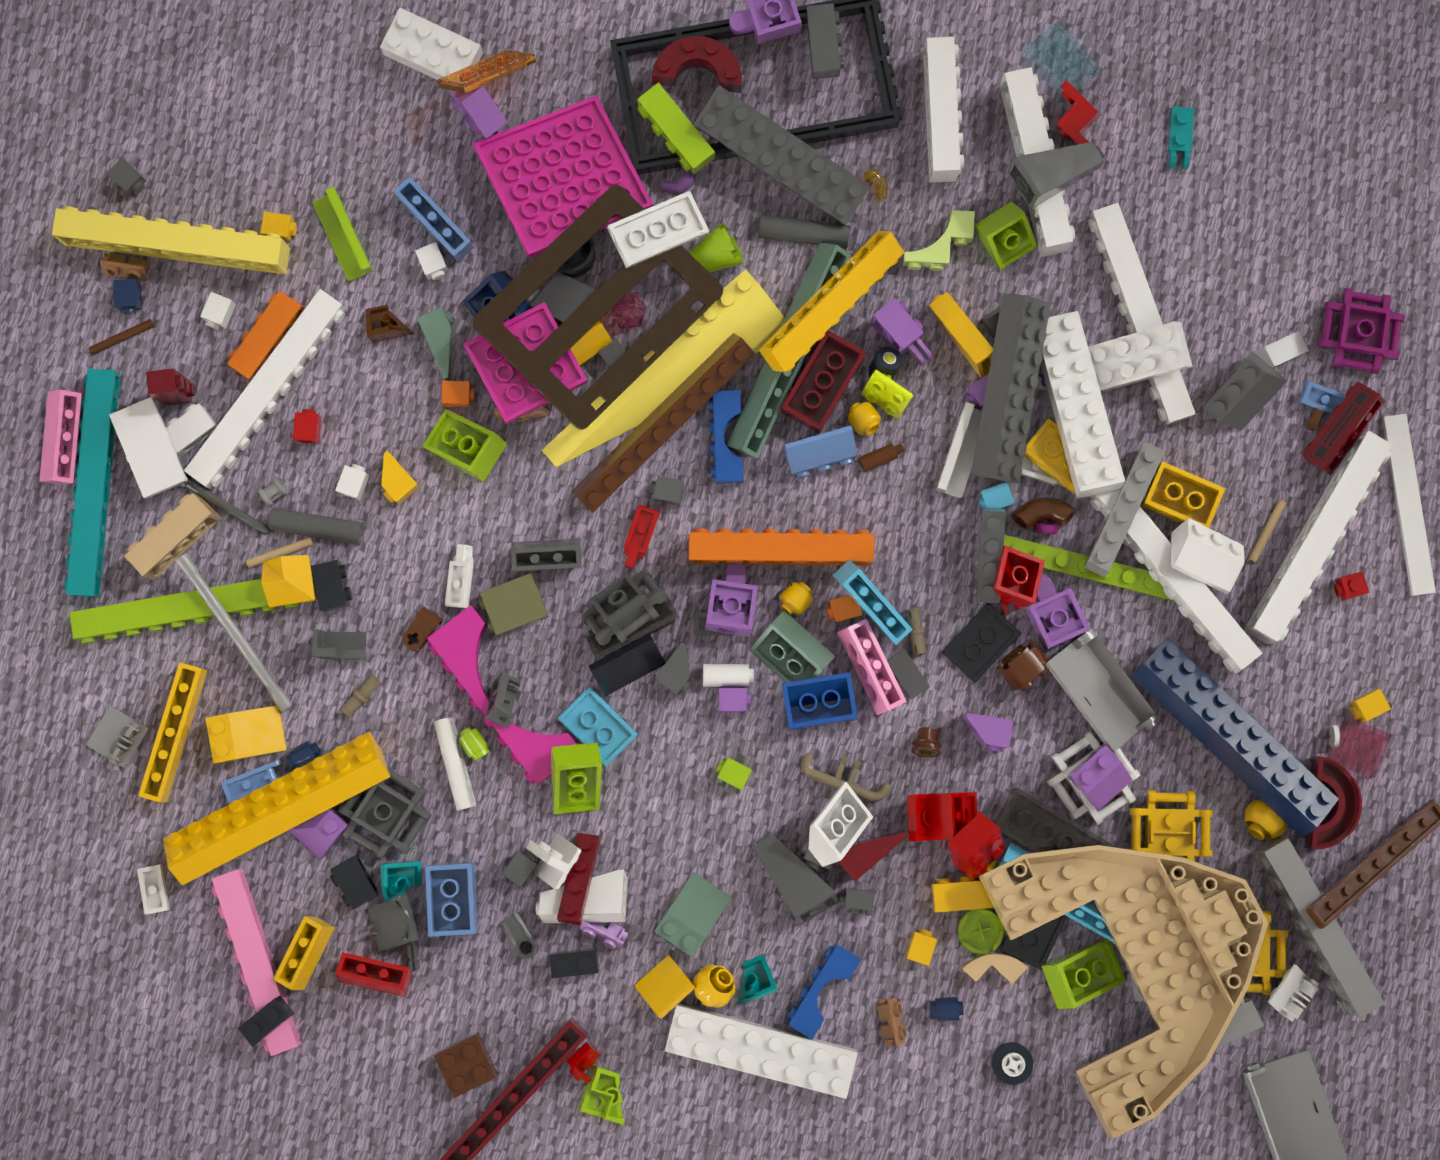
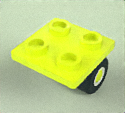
M883 347L877 352L869 366L868 374L870 379L861 395L869 402L875 403L884 409L888 415L898 419L910 402L913 394L892 380L902 364L900 353L894 348Z

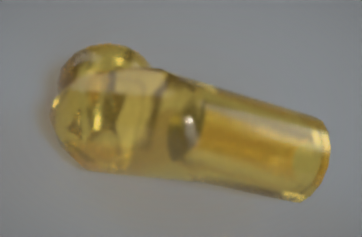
M871 168L864 173V179L876 185V199H887V179L878 169Z

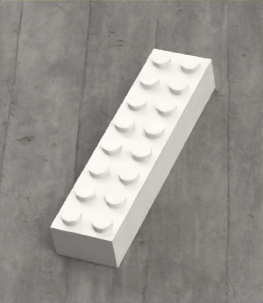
M1032 67L1005 73L1000 84L1016 157L1054 149L1053 140L1049 139L1047 133L1049 122L1047 117H1043L1042 109H1044L1043 98L1041 95L1038 96L1037 92L1039 87L1037 74H1033ZM1065 189L1032 210L1028 206L1040 257L1067 252L1073 243V239H1075L1074 227L1069 225L1068 220L1070 209L1068 204H1064L1063 200Z
M1075 311L1049 317L1046 329L1047 336L1044 341L1040 365L1076 498L1079 499L1122 489L1125 478L1079 313Z
M680 1003L676 1005L665 1047V1052L847 1099L858 1054L857 1050L815 1038L811 1040L803 1035Z

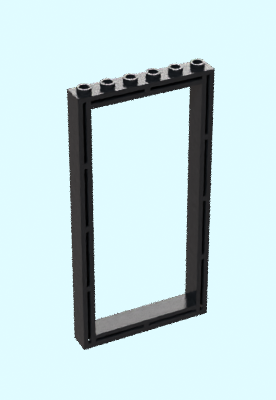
M830 0L797 6L802 22L801 25L807 24L806 7L813 5L834 4V11L839 12V18L858 14L864 15L882 113L788 129L787 131L806 144L898 128L899 122L902 120L901 107L896 105L895 99H898V90L896 85H892L891 78L894 77V70L892 64H888L887 56H890L888 42L884 43L883 39L885 25L884 21L879 19V13H881L880 1ZM729 19L610 40L632 163L638 175L679 168L682 165L679 162L681 158L676 152L672 154L670 151L645 155L627 56L664 50L671 43L689 36H704L715 40L742 36L734 35L731 32ZM754 31L742 35L753 34ZM718 142L709 144L715 151V159L712 161L739 157Z

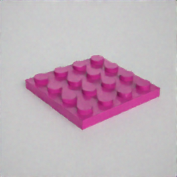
M545 302L503 323L530 351H534L558 328ZM482 335L463 343L505 424L549 403ZM571 349L550 368V371L570 391L588 383Z

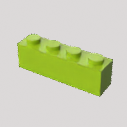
M659 82L637 99L639 106L637 110L640 115L652 122L651 127L657 136L662 135L667 141L665 143L666 147L672 154L677 153L681 158L679 162L686 171L690 170L693 174H696L715 159V151Z

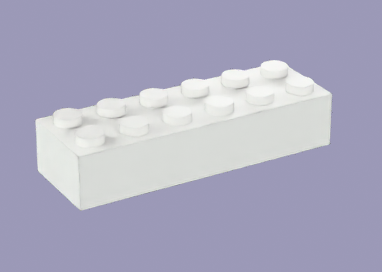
M954 37L927 38L923 50L929 183L956 182L958 175H961L962 169H964V155H960L961 146H963V133H959V126L962 124V111H958V102H961V90L957 88V80L960 79V68L956 66L959 47L958 44H954Z

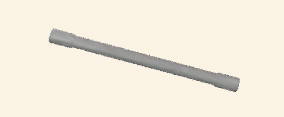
M185 553L177 558L175 561L193 583L266 687L270 697L282 712L290 707L292 702L283 689L278 686L219 602L189 555Z

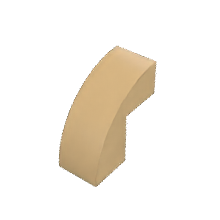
M1002 953L981 954L969 959L960 967L977 982L992 965L1011 984L1028 968L1016 958Z

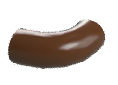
M1042 497L1030 500L1019 507L1012 514V519L1024 530H1029L1035 523L1042 520H1050L1061 527H1065L1074 517L1076 509L1059 499Z

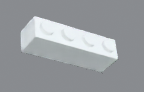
M201 404L189 406L184 411V415L178 419L174 418L166 424L167 432L178 458L209 437L218 426Z

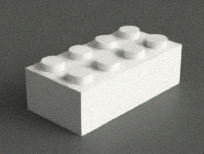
M399 8L380 46L383 55L453 88L457 87L468 77H472L483 54L480 44L402 8Z
M1176 321L1088 347L1100 391L1113 390L1192 367L1182 324Z

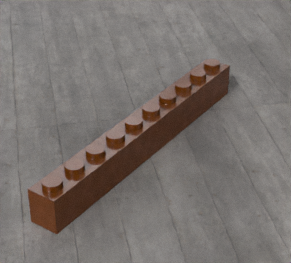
M733 333L571 492L592 513L596 511L756 353L740 336Z

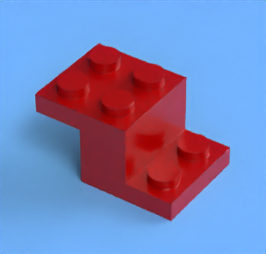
M1066 80L1060 86L1064 90L1061 95L1073 106L1057 122L1060 126L1057 131L1068 141L1072 138L1076 142L1074 145L1089 143L1082 134L1101 114Z
M977 792L907 795L906 808L908 811L907 830L909 842L951 840L978 814Z

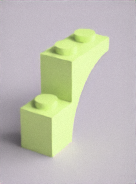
M952 210L945 233L927 248L904 252L903 266H908L910 270L930 267L932 271H943L944 268H948L950 263V243L954 242L956 246H967L973 240L975 211Z

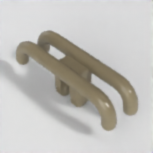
M806 753L803 756L801 766L805 775L810 779L838 789L843 782H846L841 780L848 757L842 756L834 777L817 771L812 767L813 755L811 753ZM856 760L847 780L848 785L859 798L866 801L876 802L884 799L891 789L889 783L882 784L877 792L854 785L861 762Z

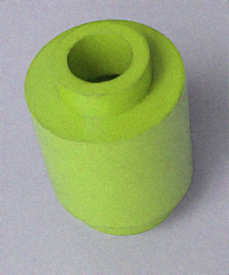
M468 727L459 733L460 738L457 741L469 759L472 758L476 762L490 752L487 748L488 744L477 728L472 730L471 727Z

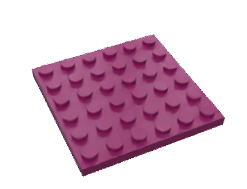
M597 95L473 143V148L528 258L543 252L613 185L623 187L644 209L653 206ZM614 216L600 230L622 219L619 216Z

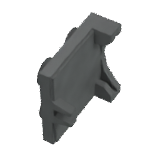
M408 895L392 898V900L367 908L371 924L366 926V928H372L373 931L368 933V936L375 937L379 953L420 940Z

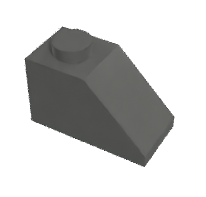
M683 642L680 643L655 677V680L676 695L679 692L684 694L691 685V682L688 681L691 676L686 644Z

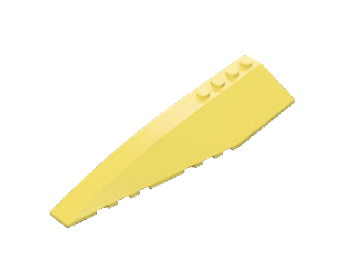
M745 269L723 288L722 296L588 428L579 430L570 423L542 449V452L557 468L639 426L733 333L740 336L757 354L759 349L781 328L785 317L763 288ZM651 350L645 357H643V359L645 360V362H646L655 352H653V351ZM599 397L591 405L597 410L605 401Z

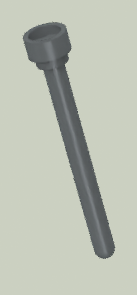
M184 471L188 481L175 487L191 490L264 535L270 533L267 525L193 482L189 474Z

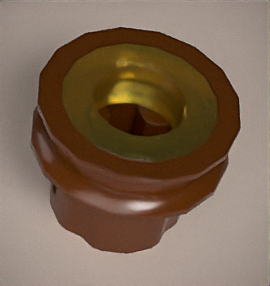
M930 727L918 729V736L912 742L914 747L911 752L921 757L933 758L940 756L941 751L939 749L942 747V744L938 742L939 731Z

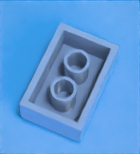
M475 862L425 866L428 937L476 934L478 932Z

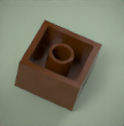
M479 1032L433 1055L453 1098L496 1078L498 1075Z

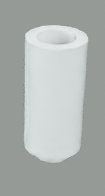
M703 664V687H749V682H754V669H749V664Z

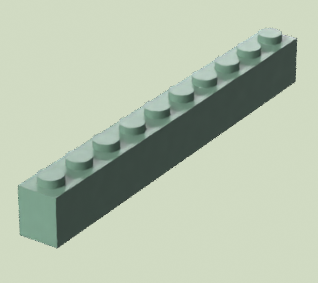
M819 244L782 326L851 258V254L836 244ZM806 355L802 356L795 363L794 368L786 373L773 371L767 361H765L726 445L727 447L743 456L759 458Z

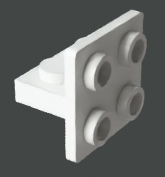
M556 834L550 846L543 841L537 844L530 840L526 847L541 859L534 874L556 890L565 882L567 874L581 853V849L559 834Z

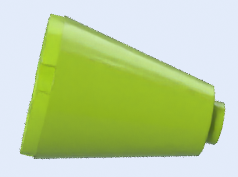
M724 222L719 224L688 251L709 273L745 263L735 238L728 235L727 231L729 228Z

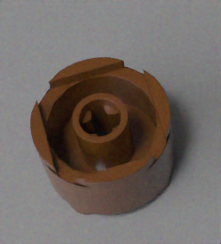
M1032 639L1026 641L1028 645L1024 648L1021 644L1001 660L1004 665L1002 667L997 665L996 667L1014 690L1021 689L1023 692L1033 685L1032 680L1038 675L1041 677L1049 671L1045 665L1049 659Z

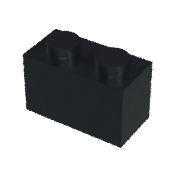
M339 560L312 565L311 571L320 611L326 612L350 606L349 600H353L351 588L346 587L344 579L348 578L345 564L341 565Z
M354 855L330 869L332 872L330 878L333 884L341 888L343 895H341L342 900L347 907L351 906L352 910L380 895L358 855Z
M597 948L553 952L549 955L552 978L596 974L600 971Z
M280 995L237 1029L253 1047L295 1013Z

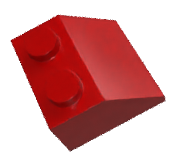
M1006 545L1003 546L993 590L1002 601L1023 608L1035 604L1045 560Z

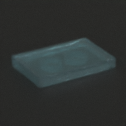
M1060 20L1024 49L1061 93L1064 90L1060 86L1066 80L1079 91L1102 72V69Z

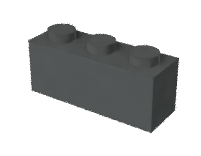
M834 4L807 6L806 21L812 79L839 77L840 70L844 69L843 55H839L838 47H842L841 33L836 31V25H839V12L834 11Z
M580 538L512 542V571L581 568Z

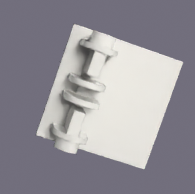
M1294 964L1291 969L1285 972L1280 985L1271 992L1268 1003L1283 1017L1293 1022L1304 1011L1295 1003L1306 1008L1307 1006L1298 1000L1299 997L1310 1002L1311 1000L1302 993L1313 998L1319 990L1317 988L1319 983L1310 979Z

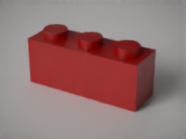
M344 952L341 954L335 973L338 982L401 997H406L412 978L409 967Z

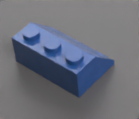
M850 672L782 683L789 731L856 721L858 719Z

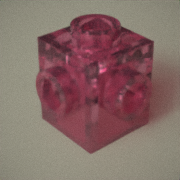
M629 292L611 309L613 317L617 319L619 329L640 327L645 316L644 300L640 299L639 292Z

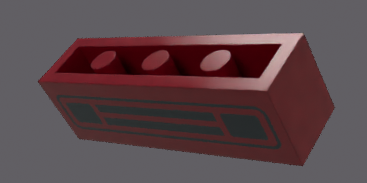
M1357 381L1354 386L1348 389L1342 403L1334 408L1328 422L1320 427L1314 441L1306 446L1303 457L1310 464L1331 476L1386 401L1379 393Z

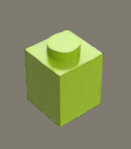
M727 757L726 761L721 759L715 772L719 773L717 778L742 790L752 769Z

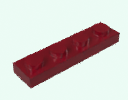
M577 833L574 845L581 849V853L567 874L557 915L558 922L581 925L601 841L598 835Z

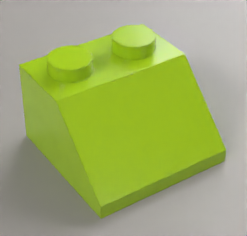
M1012 201L974 225L981 243L999 270H1002L1038 247L1025 212Z

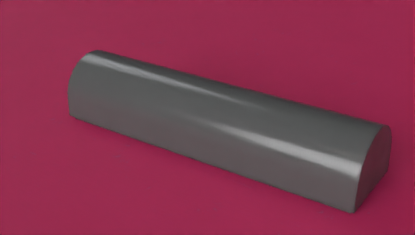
M761 214L758 238L819 245L820 243L836 244L841 248L847 249L850 225Z
M272 508L269 517V530L354 545H360L364 526L362 522L279 508Z

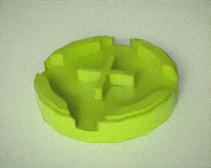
M974 909L966 912L960 919L957 928L958 938L962 945L970 952L976 954H985L997 949L1004 935V928L999 916L989 909Z

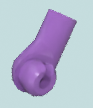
M685 171L675 182L664 180L662 191L678 194L684 193L693 185V174Z

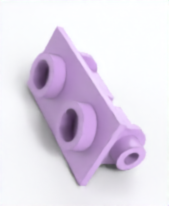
M582 921L579 929L583 930L582 933L591 939L596 937L602 940L603 945L612 950H615V948L620 950L624 943L623 941H625L628 935L624 928L613 922L606 929L603 927L606 922L588 923Z

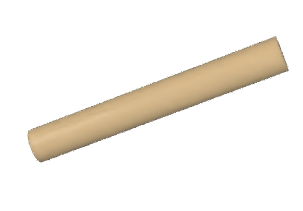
M1278 500L1248 557L1249 561L1257 562L1287 505L1285 501Z
M308 537L246 560V563L250 569L263 564L265 561L294 553L314 544L312 538Z

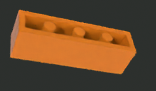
M280 290L277 294H273L268 301L269 306L264 313L258 314L251 331L248 330L243 335L241 345L238 349H234L228 357L229 361L227 364L250 381L305 309L301 304Z

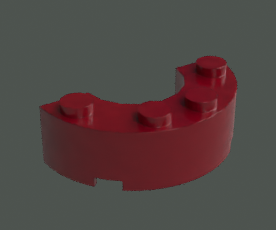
M689 36L671 43L658 56L652 70V84L659 82L660 85L675 86L677 78L683 71L693 67H701L713 73L719 86L728 92L742 93V73L736 57L724 44L709 37Z
M1312 756L1311 773L1339 800L1320 825L1305 836L1304 848L1325 849L1341 843L1343 839L1354 831L1362 811L1361 792L1355 778L1351 776L1346 770L1347 768L1342 764L1322 756Z

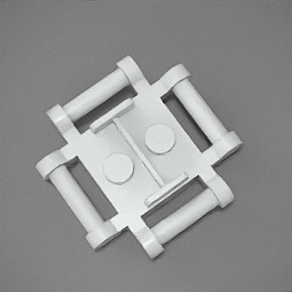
M1088 731L1083 735L1082 739L1061 753H1055L1051 756L1061 772L1046 782L1049 787H1053L1070 812L1068 815L1071 820H1075L1088 811L1098 826L1104 822V818L1125 804L1133 803L1136 798L1127 785L1121 790L1123 794L1121 797L1100 811H1097L1067 777L1070 772L1100 746L1094 735ZM1088 745L1092 747L1093 751L1067 767L1064 761ZM1119 748L1114 755L1122 762L1131 778L1135 780L1141 774L1137 769L1134 770ZM1066 778L1082 802V806L1077 808L1060 781Z

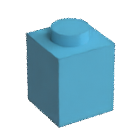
M1007 482L982 490L980 492L981 497L978 498L981 509L982 507L1005 509L1015 504Z

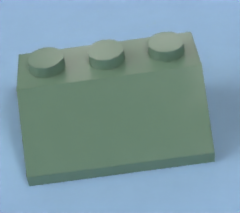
M785 611L772 622L749 649L786 683L816 678L835 657Z

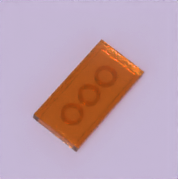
M505 50L438 79V86L441 89L467 93L536 63L535 55Z

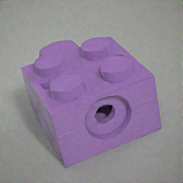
M745 0L746 9L731 14L729 19V27L734 35H742L754 31L757 44L801 32L802 24L795 0Z
M471 76L449 92L453 98L451 100L452 105L458 112H461L465 117L463 119L464 122L476 135L481 134L487 139L493 136V133L498 134L502 132L500 128L508 123L486 89Z
M893 298L873 315L871 325L891 348L896 349L901 356L908 351L918 364L923 366L926 363L924 357L927 360L933 358L931 351L921 341L924 334L922 331L923 325L917 318H911L907 313L909 309L901 300L898 302Z
M738 563L729 565L725 570L724 581L712 579L705 630L750 637L758 586L746 584L747 571L743 565Z
M1041 576L1036 598L1037 603L1025 609L1044 650L1090 630V627L1072 589L1069 588L1057 593L1052 580L1047 576Z

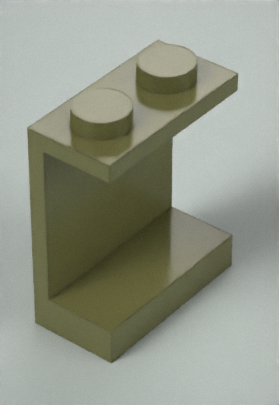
M532 573L480 592L482 598L478 599L482 611H487L490 619L486 621L491 633L495 632L498 637L507 631L538 619L543 620L549 617Z

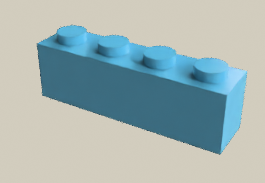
M850 560L832 575L895 645L913 630L866 575Z

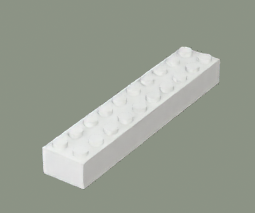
M1369 430L1361 434L1336 470L1244 629L1245 632L1266 644L1275 643L1279 640L1282 641L1289 631L1287 628L1291 620L1294 621L1299 615V605L1302 600L1306 601L1312 592L1310 586L1313 581L1316 582L1323 573L1321 567L1325 561L1328 562L1333 556L1335 550L1332 548L1336 541L1340 542L1344 537L1346 524L1353 521L1358 512L1355 510L1359 502L1363 503L1368 496L1369 491H1367L1370 483L1373 484L1379 477L1380 472L1378 469L1381 464H1385L1390 458L1391 452L1389 450L1393 444Z

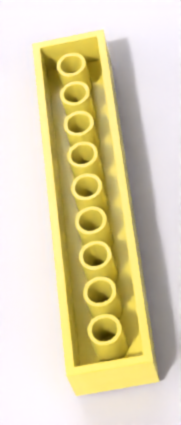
M65 206L64 209L56 208L52 236L65 246L285 275L287 274L290 247L280 238V235L274 233H267L266 236L258 235L257 232L252 230H244V233L235 232V229L229 227H222L221 230H218L206 224H199V227L190 226V223L177 221L176 224H172L161 218H154V221H149L145 217L132 215V218H127L115 212H110L109 215L101 214L100 211L87 209V212H81L77 208Z

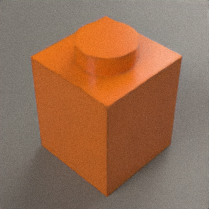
M442 381L441 403L444 407H471V401H475L476 391L475 388H472L469 381Z
M850 595L829 600L830 606H826L829 620L834 619V623L862 616L860 606Z

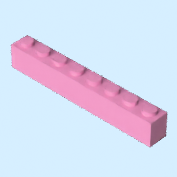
M243 868L212 878L211 890L213 895L218 897L220 906H218L219 914L222 919L226 920L228 926L225 929L229 941H233L235 947L233 956L235 961L241 965L242 972H240L243 984L248 986L250 1006L252 1008L255 1007L257 1013L280 995L288 1004L282 984L273 980L277 969ZM292 1016L262 1040L266 1052H270L271 1056L301 1045Z

